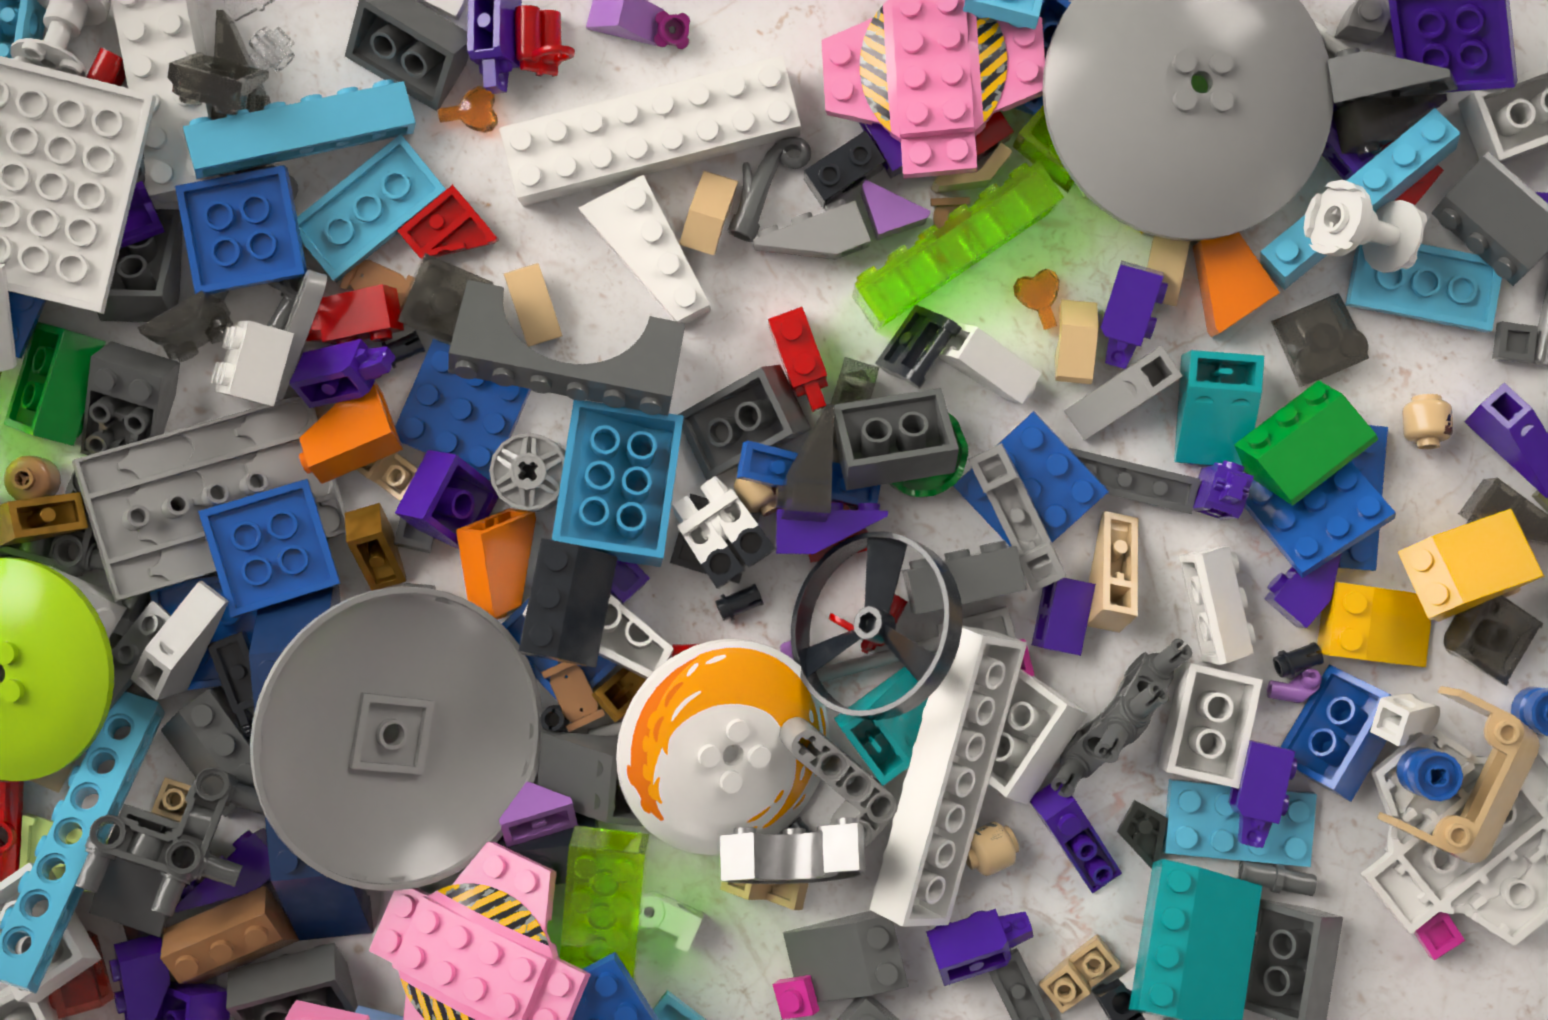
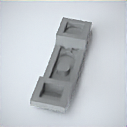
M1001 443L969 458L968 461L983 492L987 494L1011 545L1017 546L1022 571L1032 592L1066 577V573L1044 524L1003 444Z

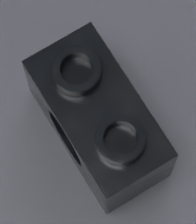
M864 131L805 169L803 180L824 209L828 204L835 202L864 183L865 179L868 180L881 172L884 168L885 159L867 132Z

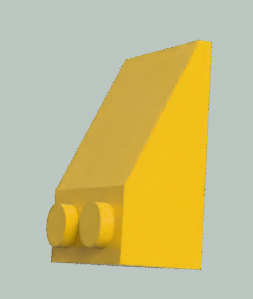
M1512 509L1439 533L1398 551L1399 557L1428 619L1438 622L1545 577Z
M1335 582L1331 601L1321 611L1317 641L1320 650L1316 651V653L1426 667L1431 619H1428L1417 593Z

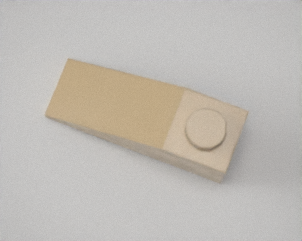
M1104 511L1101 515L1088 582L1096 584L1087 624L1088 627L1120 633L1138 616V518L1108 511Z

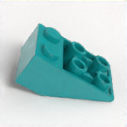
M1190 350L1181 355L1180 373L1182 377L1179 381L1174 463L1214 465V463L1222 464L1223 461H1229L1242 465L1234 444L1255 429L1262 395L1264 355Z
M904 666L848 708L851 710H871L886 706L904 696L918 681ZM928 698L911 711L889 719L866 720L842 713L834 718L882 786L909 767L913 746L917 740L923 710Z

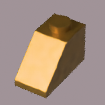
M81 492L8 501L0 505V546L38 541L88 528Z
M376 503L346 512V543L371 591L406 582V574L398 546H394L395 536L381 504Z

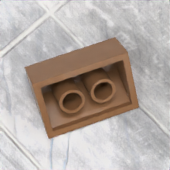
M265 885L165 928L160 959L179 984H200L226 973L228 970L235 969L298 942L299 939L289 918Z

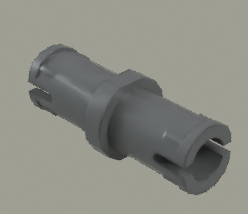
M1241 861L1238 869V879L1270 889V892L1280 893L1282 890L1313 896L1316 890V875L1285 869L1282 864L1269 866Z

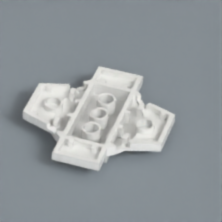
M1434 728L1427 735L1417 733L1407 741V744L1402 745L1372 769L1371 773L1386 814L1432 835L1436 825L1442 818L1449 815H1461L1488 757L1473 755L1471 751ZM1541 744L1490 854L1479 863L1465 862L1391 825L1389 826L1387 846L1384 848L1386 853L1360 875L1407 933L1412 934L1438 912L1447 914L1463 913L1507 943L1516 946L1548 920V753ZM1416 747H1424L1447 753L1454 757L1461 766L1463 773L1462 785L1457 794L1443 801L1429 800L1404 789L1398 780L1396 771L1399 759L1406 751Z

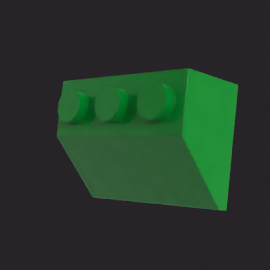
M37 322L27 346L4 425L33 436L74 446L76 438L83 431V415L86 406L91 356L103 348L106 341Z
M1318 380L1249 432V434L1235 443L1234 446L1242 465L1245 467V473L1254 476L1253 480L1293 506L1374 444L1378 437L1342 393Z

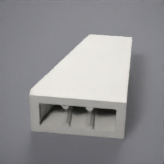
M956 322L962 329L956 338L951 337L938 358L1002 398L1023 404L1025 399L1034 392L1036 381L1041 373L980 328Z

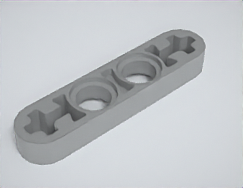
M309 269L303 278L284 331L294 333L276 397V400L279 401L283 400L326 287L327 275Z

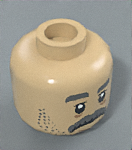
M995 821L975 829L966 860L967 866L971 870L976 868L984 876H990L1013 865L1016 860V853L1019 852V844L1013 831L1007 825L1002 826Z

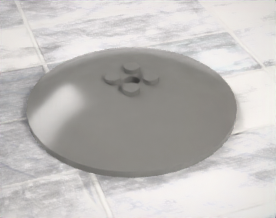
M1072 0L1053 33L1045 60L1042 92L1047 128L1059 159L1074 183L1094 204L1117 221L1149 235L1172 240L1196 241L1229 236L1244 231L1279 211L1298 193L1316 168L1327 142L1333 115V93L1327 60L1329 57L1313 19L1300 0ZM1193 75H1200L1206 79L1208 83L1206 93H1198L1192 88L1191 78Z
M403 586L368 591L351 597L316 617L294 637L281 653L264 682L253 717L250 739L251 769L260 805L278 837L293 854L324 876L340 883L361 889L397 891L418 888L454 875L466 868L488 841L497 842L503 836L499 818L527 781L534 783L539 767L541 733L543 730L540 722L543 712L541 696L535 675L527 657L518 651L520 645L510 632L495 617L462 597L430 588ZM395 723L399 728V736L393 743L386 744L383 739V732L388 725Z

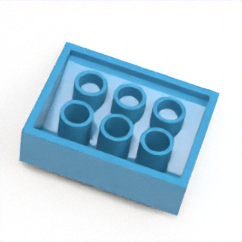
M574 400L552 540L580 545L617 557V560L622 562L661 567L664 558L684 416L670 413L668 416L661 414L649 415L641 410L625 407L613 408L604 403Z

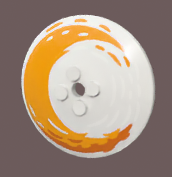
M721 639L702 643L680 652L666 661L647 678L632 699L623 718L617 743L616 761L619 782L625 800L634 815L648 831L674 848L695 854L720 855V836L733 835L734 828L754 827L756 828V833L776 835L799 815L815 792L820 778L797 760L784 746L779 736L780 729L788 719L801 717L829 739V723L825 705L818 701L804 685L800 677L801 666L776 648L764 643L744 639ZM804 737L799 740L806 748L811 743ZM730 745H738L739 752L736 758L731 761H723L724 750ZM827 757L823 760L821 765L826 764Z

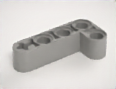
M801 717L788 719L780 729L779 736L781 742L797 760L846 799L833 814L830 825H836L837 818H858L859 824L864 827V849H866L893 819L898 808L897 800L877 779L807 720ZM802 737L811 742L807 748L799 741ZM831 755L830 760L826 764L821 765L823 760ZM856 776L854 782H852L850 785H847L848 781L852 777ZM880 797L878 802L872 805L873 801Z

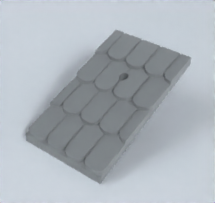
M298 395L277 401L274 406L263 405L74 459L72 464L114 602L216 573L217 571L198 511L304 479H308L327 539L346 534V510L336 478L321 484L313 472L310 474L305 472L299 459V454L303 452L299 437L318 421L315 409L309 408ZM171 502L178 504L180 511L173 510Z

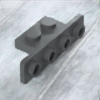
M150 602L112 650L114 688L109 711L123 693L127 692L134 683L131 677L143 650L171 616L157 602Z

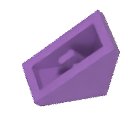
M593 0L586 29L656 46L654 36L657 34L658 24L655 22V16L657 13L664 11V9L647 0Z
M866 179L862 185L861 196L876 240L926 223L931 212L930 210Z
M528 781L499 818L506 847L578 826L570 797Z

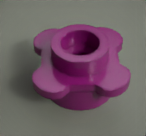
M666 11L657 13L655 22L658 24L657 34L654 36L655 44L661 48L667 45H674L678 49L686 48L689 44V16L685 13L669 15ZM674 27L675 33H670L669 28Z

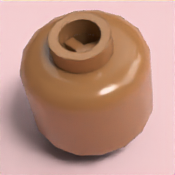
M21 456L13 460L6 468L4 474V486L8 494L15 500L54 496L61 484L60 472L56 465L48 459L37 456Z

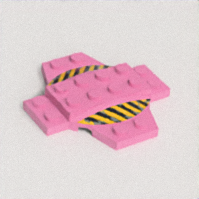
M888 0L873 18L821 40L825 111L827 115L869 125H872V123L881 124L890 133L891 137L901 143L904 179L978 172L975 136L986 127V122L993 113L1000 110L1003 112L1043 96L1045 52L1042 17H1039L1036 29L1034 30L1026 27H1014L1007 22L991 18H979L972 13L964 12L965 0Z
M488 841L451 886L439 889L432 894L419 888L394 891L369 951L392 962V967L399 970L401 983L406 993L403 1020H572L591 974L560 959L556 944L551 943L548 936L547 922L552 920L556 871L496 842Z

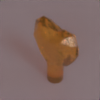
M477 86L463 96L458 106L438 108L439 121L442 123L461 120L468 128L481 133L493 131L498 124L497 114L492 109L495 103V95L491 91H487L483 86Z
M1049 269L1039 271L1034 277L1023 276L1018 278L1013 286L1014 296L1028 309L1038 312L1044 331L1057 326L1051 306L1057 299L1060 280L1056 272Z

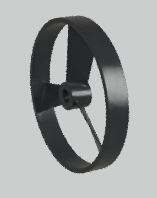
M884 531L862 533L850 537L833 547L816 563L808 574L798 594L792 615V654L794 661L801 666L800 677L809 692L818 701L834 711L866 720H882L897 717L919 706L929 698L945 679L959 648L963 614L961 597L956 581L948 566L934 551L919 542L896 533ZM907 545H910L924 556L934 570L941 587L944 603V624L936 654L895 630V619L890 614ZM867 548L865 606L855 616L854 629L810 646L811 619L821 590L833 572L844 561L855 553ZM861 638L877 644L885 643L918 681L909 692L898 700L871 710H851L840 704L827 692L816 673L817 670Z

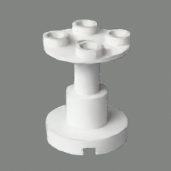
M37 0L46 9L43 18V24L48 29L44 40L32 38L18 39L11 45L10 54L12 58L86 77L87 71L83 63L74 54L67 51L66 48L71 38L80 36L83 25H99L106 21L111 0Z
M1345 180L1328 183L1324 187L1329 189L1323 194L1316 193L1312 198L1305 213L1304 233L1305 237L1311 238L1313 245H1310V247L1314 251L1331 257L1345 256L1356 249L1358 245H1363L1365 260L1371 268L1382 273L1396 272L1401 268L1409 269L1415 264L1417 251L1423 240V231L1427 223V217L1414 204L1403 200L1391 201L1379 208L1375 213L1372 208L1370 195L1362 186Z

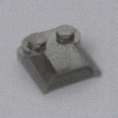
M197 52L169 62L167 78L172 83V92L179 96V101L191 105H201L203 102L214 105L215 111L219 113L237 115L238 110L246 109L248 94L269 78V71Z
M424 253L401 305L397 322L451 343L467 280L493 285V282Z
M201 290L137 328L144 337L162 346L169 359H178L179 362H184L199 353L198 348L206 343L214 344L222 341L226 327L231 328L233 322L229 317L231 312L224 300Z
M1339 293L1271 321L1299 387L1369 359L1368 341L1364 334L1357 330Z
M1500 595L1456 614L1445 632L1444 646L1449 654L1461 658L1495 681L1507 686L1508 680L1539 628H1542L1543 623L1503 595Z

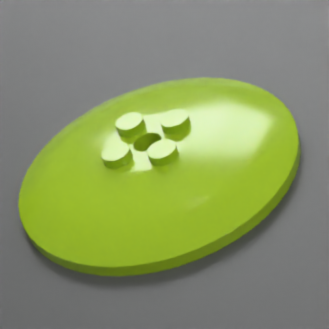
M0 558V664L5 670V678L3 682L0 681V780L28 781L50 775L69 766L97 738L109 713L113 696V655L105 627L98 613L76 585L59 572L38 562L22 558Z

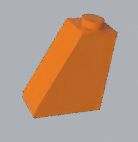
M1239 232L1225 237L1201 240L1193 246L1206 328L1210 337L1221 333L1280 293Z
M374 381L371 390L363 397L337 402L299 437L303 452L299 454L300 462L307 474L313 472L321 484L403 450L384 394L376 381Z
M509 508L456 530L467 599L484 609L497 620L508 615L507 612L522 605L536 523V515L533 511Z

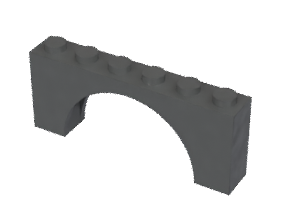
M467 280L449 349L448 373L456 374L464 379L477 378L492 381L500 386L513 385L528 388L541 394L554 393L568 396L577 401L590 400L604 403L613 408L625 407L641 410L649 415L661 414L668 416L686 323L649 316L648 324L640 338L620 355L597 363H565L535 352L518 338L510 327L504 312V287Z

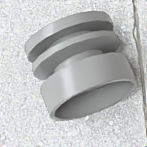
M534 433L514 435L501 443L493 454L489 469L491 484L499 498L511 507L531 512L550 510L558 503L566 451L553 440ZM526 464L532 467L538 466L534 471L537 475L535 480L522 478L526 474L523 469Z

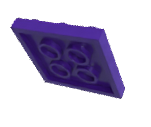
M1388 0L1396 57L1450 69L1457 81L1458 89L1448 92L1513 88L1516 86L1518 77L1509 0Z

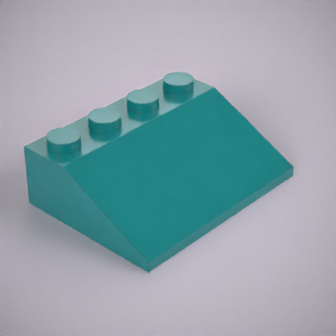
M1166 859L1153 862L1129 1010L1172 1020H1243L1262 886L1201 867Z

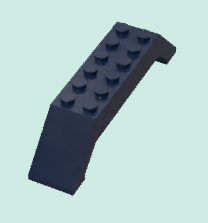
M339 585L257 610L249 651L254 712L264 682L286 646L312 620L329 608L341 603ZM265 816L271 882L299 941L372 933L374 929L370 895H367L366 890L340 883L305 864L282 842Z

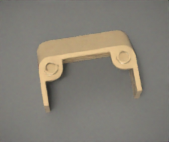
M1440 686L1437 693L1488 717L1484 726V737L1487 743L1493 747L1461 815H1449L1442 818L1436 825L1432 835L1382 812H1379L1377 819L1460 860L1469 863H1479L1487 858L1538 754L1540 747L1539 738L1532 729L1514 715L1464 690Z

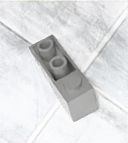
M841 199L825 206L826 211L818 215L812 216L811 212H807L791 219L792 225L781 229L777 225L762 229L757 233L758 238L753 239V246L755 251L836 260L868 248L871 240L856 201L846 203L845 199Z
M1160 346L1065 409L1064 412L1083 440H1086L1181 378L1182 374L1163 346Z
M199 581L145 647L131 680L156 700L186 692L229 601L205 582Z

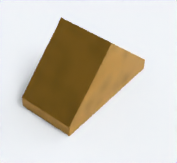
M622 668L591 695L616 723L626 714L632 699L647 679Z

